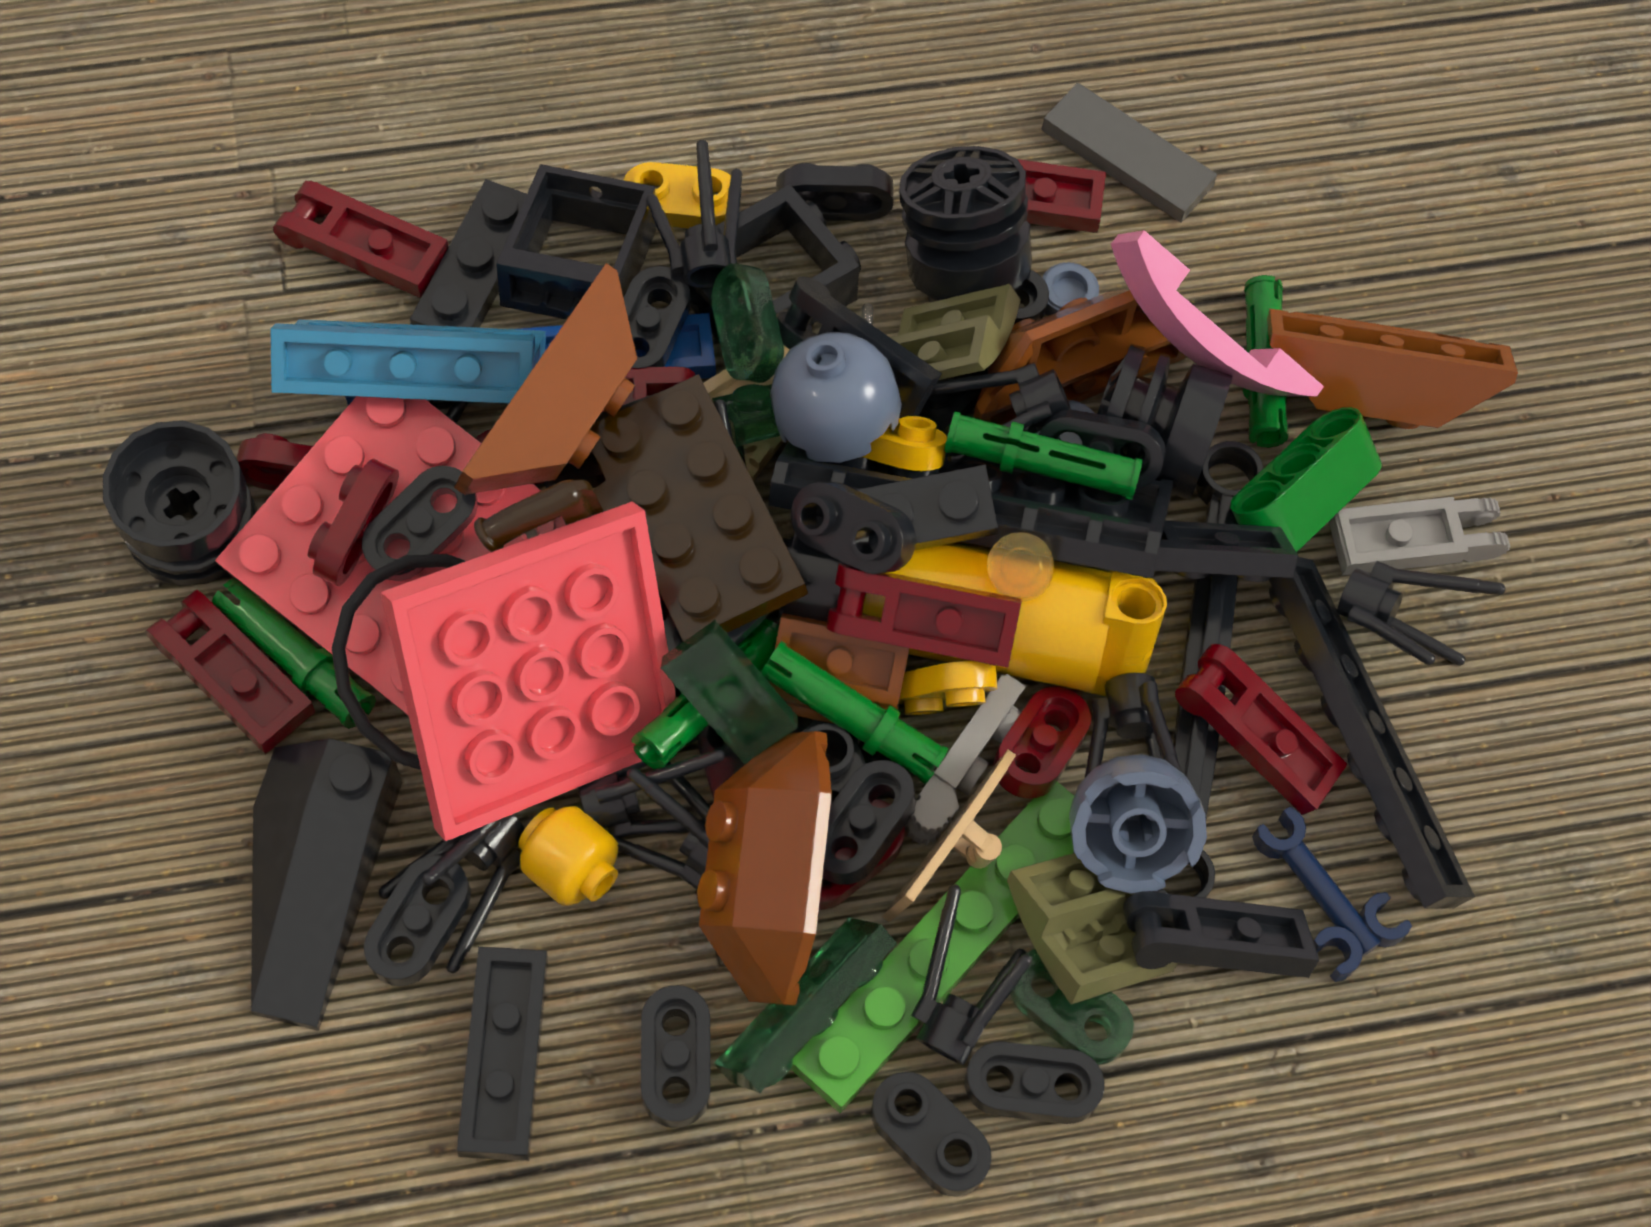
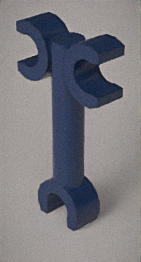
M1289 806L1278 819L1287 830L1289 838L1278 839L1274 837L1270 830L1262 824L1257 827L1252 835L1253 842L1259 852L1265 856L1274 859L1283 858L1335 925L1319 932L1313 942L1317 952L1326 946H1335L1343 952L1345 961L1332 972L1330 977L1334 982L1344 981L1358 968L1362 957L1378 946L1384 948L1395 946L1405 938L1413 925L1408 919L1394 928H1387L1379 923L1376 912L1380 911L1391 899L1387 892L1377 893L1372 896L1363 906L1360 913H1358L1302 841L1306 833L1304 818L1297 810Z

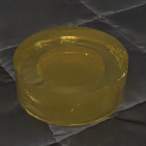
M1024 532L1006 535L995 543L989 553L987 560L988 577L998 594L1021 599V602L1033 600L1042 595L1052 581L1054 573L1052 553L1046 543L1035 535Z

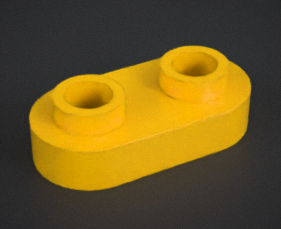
M646 162L633 167L623 179L625 181L660 186L655 189L656 196L662 209L665 211L671 227L690 228L701 224L696 166ZM711 168L713 192L718 193L713 195L715 225H718L725 221L731 175L725 171Z
M906 416L899 418L898 425L893 431L888 427L882 436L871 442L872 451L863 457L901 469L932 471L944 465L946 455L944 449L947 436L942 431L936 429L937 424L928 418Z
M958 661L907 671L904 673L898 704H904L905 715H929L944 712L943 701H946L947 707L985 704V693L998 689L996 665L976 661Z

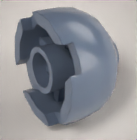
M826 332L808 337L792 347L778 365L771 387V405L780 438L785 443L788 440L792 445L806 450L807 458L816 462L841 463L863 457L872 451L871 442L882 436L888 427L893 431L898 425L902 404L895 376L888 359L873 344L850 333Z
M1143 754L1115 757L1095 767L1078 785L1070 807L1071 841L1078 860L1081 859L1083 865L1097 875L1098 881L1105 887L1131 894L1142 891H1158L1166 887V879L1180 873L1189 862L1193 867L1199 861L1207 839L1205 811L1188 778L1166 760Z

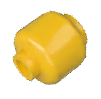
M577 806L562 807L558 810L551 807L541 811L526 826L518 841V847L522 850L520 854L521 871L562 906L575 905L586 898L592 902L596 901L608 892L617 879L618 870L614 868V864L618 857V842L608 831Z

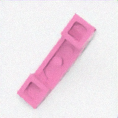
M1145 230L1118 234L1111 246L1128 288L1149 320L1180 352L1197 365L1231 375L1232 384L1251 391L1277 396L1319 395L1324 386L1282 349H1251L1248 353L1177 292V288L1185 279L1190 269Z

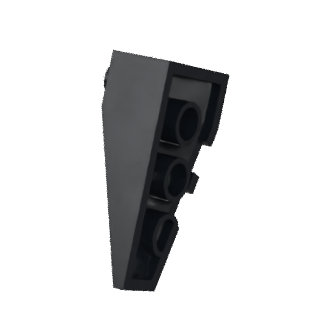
M330 738L274 748L253 806L251 1012L253 1015L317 1031L320 1029L402 785L396 762L383 751Z

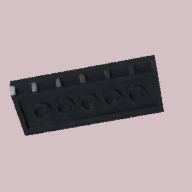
M790 442L787 443L775 464L768 505L790 510L798 492L811 483L839 482L858 490L986 465L999 534L960 542L1149 578L1154 576L1173 487V481L1154 480L1144 488L1135 489L1131 500L1127 499L1126 496L1068 483L1060 479L1013 468L1012 474L999 471L1001 464L974 457H969L957 464H951L948 461V455L950 454L946 452L945 462L941 468L932 471H911L864 457L841 463L816 462L807 458L806 450L796 447ZM818 505L816 515L824 516L822 508Z

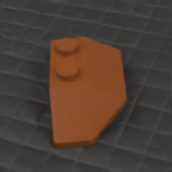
M607 263L604 265L462 471L454 486L455 489L464 495L551 481L557 479L567 462L577 469L581 467L601 437L590 430L602 410L614 417L635 387V384L625 378L636 362L637 355L616 269Z
M1130 289L1110 291L1089 300L1084 297L1077 298L1068 302L1057 313L1037 321L1025 319L1013 325L1004 348L990 365L987 374L1016 370L1035 362L1039 374L1054 369L1067 399L1081 402L1105 392L1111 373H1114L1127 355L1131 343L1146 348L1138 372L1140 376L1155 371L1161 353L1170 355V365L1185 359L1186 355L1167 340L1149 320L1136 302ZM1012 384L981 389L973 418L999 425L1016 418L1017 416L1009 394L1020 390L1019 385Z
M1269 308L1267 325L1270 346L1273 349H1282L1324 386L1318 396L1308 397L1317 409L1325 410L1327 413L1339 408L1353 407L1358 409L1364 417L1383 419L1398 428L1415 429L1420 425L1439 428L1513 385L1517 378L1518 370L1510 346L1495 343L1485 344L1467 338L1301 312L1288 313V311Z
M810 731L779 735L715 790L714 803L707 813L705 829L709 844L706 869L700 878L697 889V900L701 908L699 927L749 1002L796 1006L800 992L798 981L806 971L816 935L832 795L829 762L825 755L827 733Z

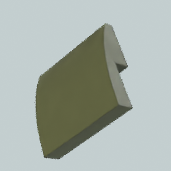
M1007 284L905 308L898 335L890 338L941 372L942 375L939 380L983 371L995 361L1004 348L1012 331L1021 299L1012 286Z
M1075 853L1010 872L1007 882L1021 921L1044 966L1071 1005L1175 970L1178 963L1171 962L1159 969H1146L1137 964L1132 947V939L1136 932L1128 928L1123 912L1124 902L1133 894L1102 885L1098 881L1097 875L1087 869L1081 859L1078 860Z

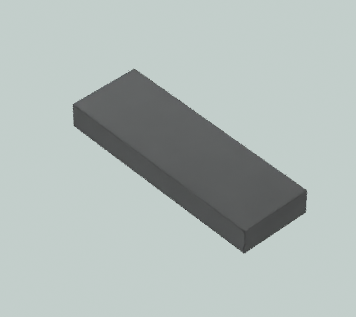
M1078 82L1043 120L1042 131L1180 223L1215 184L1218 174Z

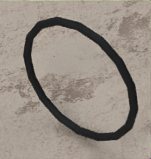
M449 554L405 555L369 573L342 606L331 648L338 694L360 733L395 762L421 770L418 755L402 750L370 723L351 689L346 645L355 611L377 584L408 568H449L465 562V560Z

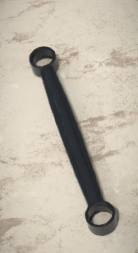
M1224 441L1209 449L1196 485L1199 497L1208 505L1205 523L1238 524L1230 508V503L1240 490H1229L1218 485L1209 473V469L1212 466L1218 464L1236 466L1246 474L1249 482L1263 469L1259 455L1251 447L1236 441ZM1209 574L1205 578L1195 579L1180 684L1187 675L1196 674L1199 671L1198 660L1211 644H1222L1231 649L1238 577L1236 575ZM1220 685L1218 689L1225 695L1226 687ZM1178 703L1173 745L1181 771L1188 778L1202 802L1207 819L1220 734L1202 716L1187 712ZM1202 850L1199 861L1192 867L1200 877L1202 889L1193 897L1207 898L1215 882V868L1209 855ZM1163 888L1160 889V890H1158V891H1151V892L1167 893Z

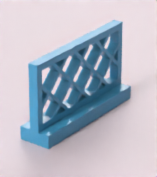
M299 319L295 324L275 323L270 329L272 393L510 403L544 354L546 331Z

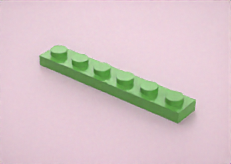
M1056 782L1052 790L1046 795L1032 799L998 836L1002 844V851L996 859L981 869L970 866L955 883L961 888V896L936 1002L941 1003L946 998L947 994L958 985L1019 917L1007 882L1010 872L1074 853L1069 820L1070 807L1074 795L1059 782ZM947 892L790 1061L789 1068L840 1114L922 1024V1022L913 1018L911 1014L922 995Z

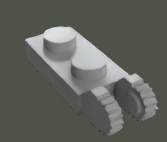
M1444 497L1343 508L1329 521L1342 576L1351 575L1356 568L1371 573L1376 561L1397 569L1461 563L1463 560L1476 562L1483 559H1495L1506 554L1511 548L1508 536L1505 533H1501V531L1464 535L1462 528L1473 525H1485L1500 516L1501 512L1498 501L1495 498L1491 499V497L1464 500Z
M1001 675L997 681L998 689L988 694L985 698L986 703L981 704L933 776L918 795L914 812L905 826L907 831L906 837H910L912 842L916 841L918 845L921 843L927 845L929 842L934 843L936 838L940 837L941 832L944 831L959 808L955 790L958 788L966 795L970 793L989 765V762L980 757V754L991 738L1001 744L1022 711L1016 708L1014 704L1026 686L1010 675Z

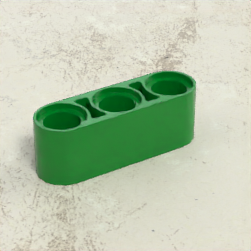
M1353 407L1332 410L1316 419L1231 500L1230 508L1238 525L1281 527L1295 551L1300 550L1381 470L1382 462L1360 411Z

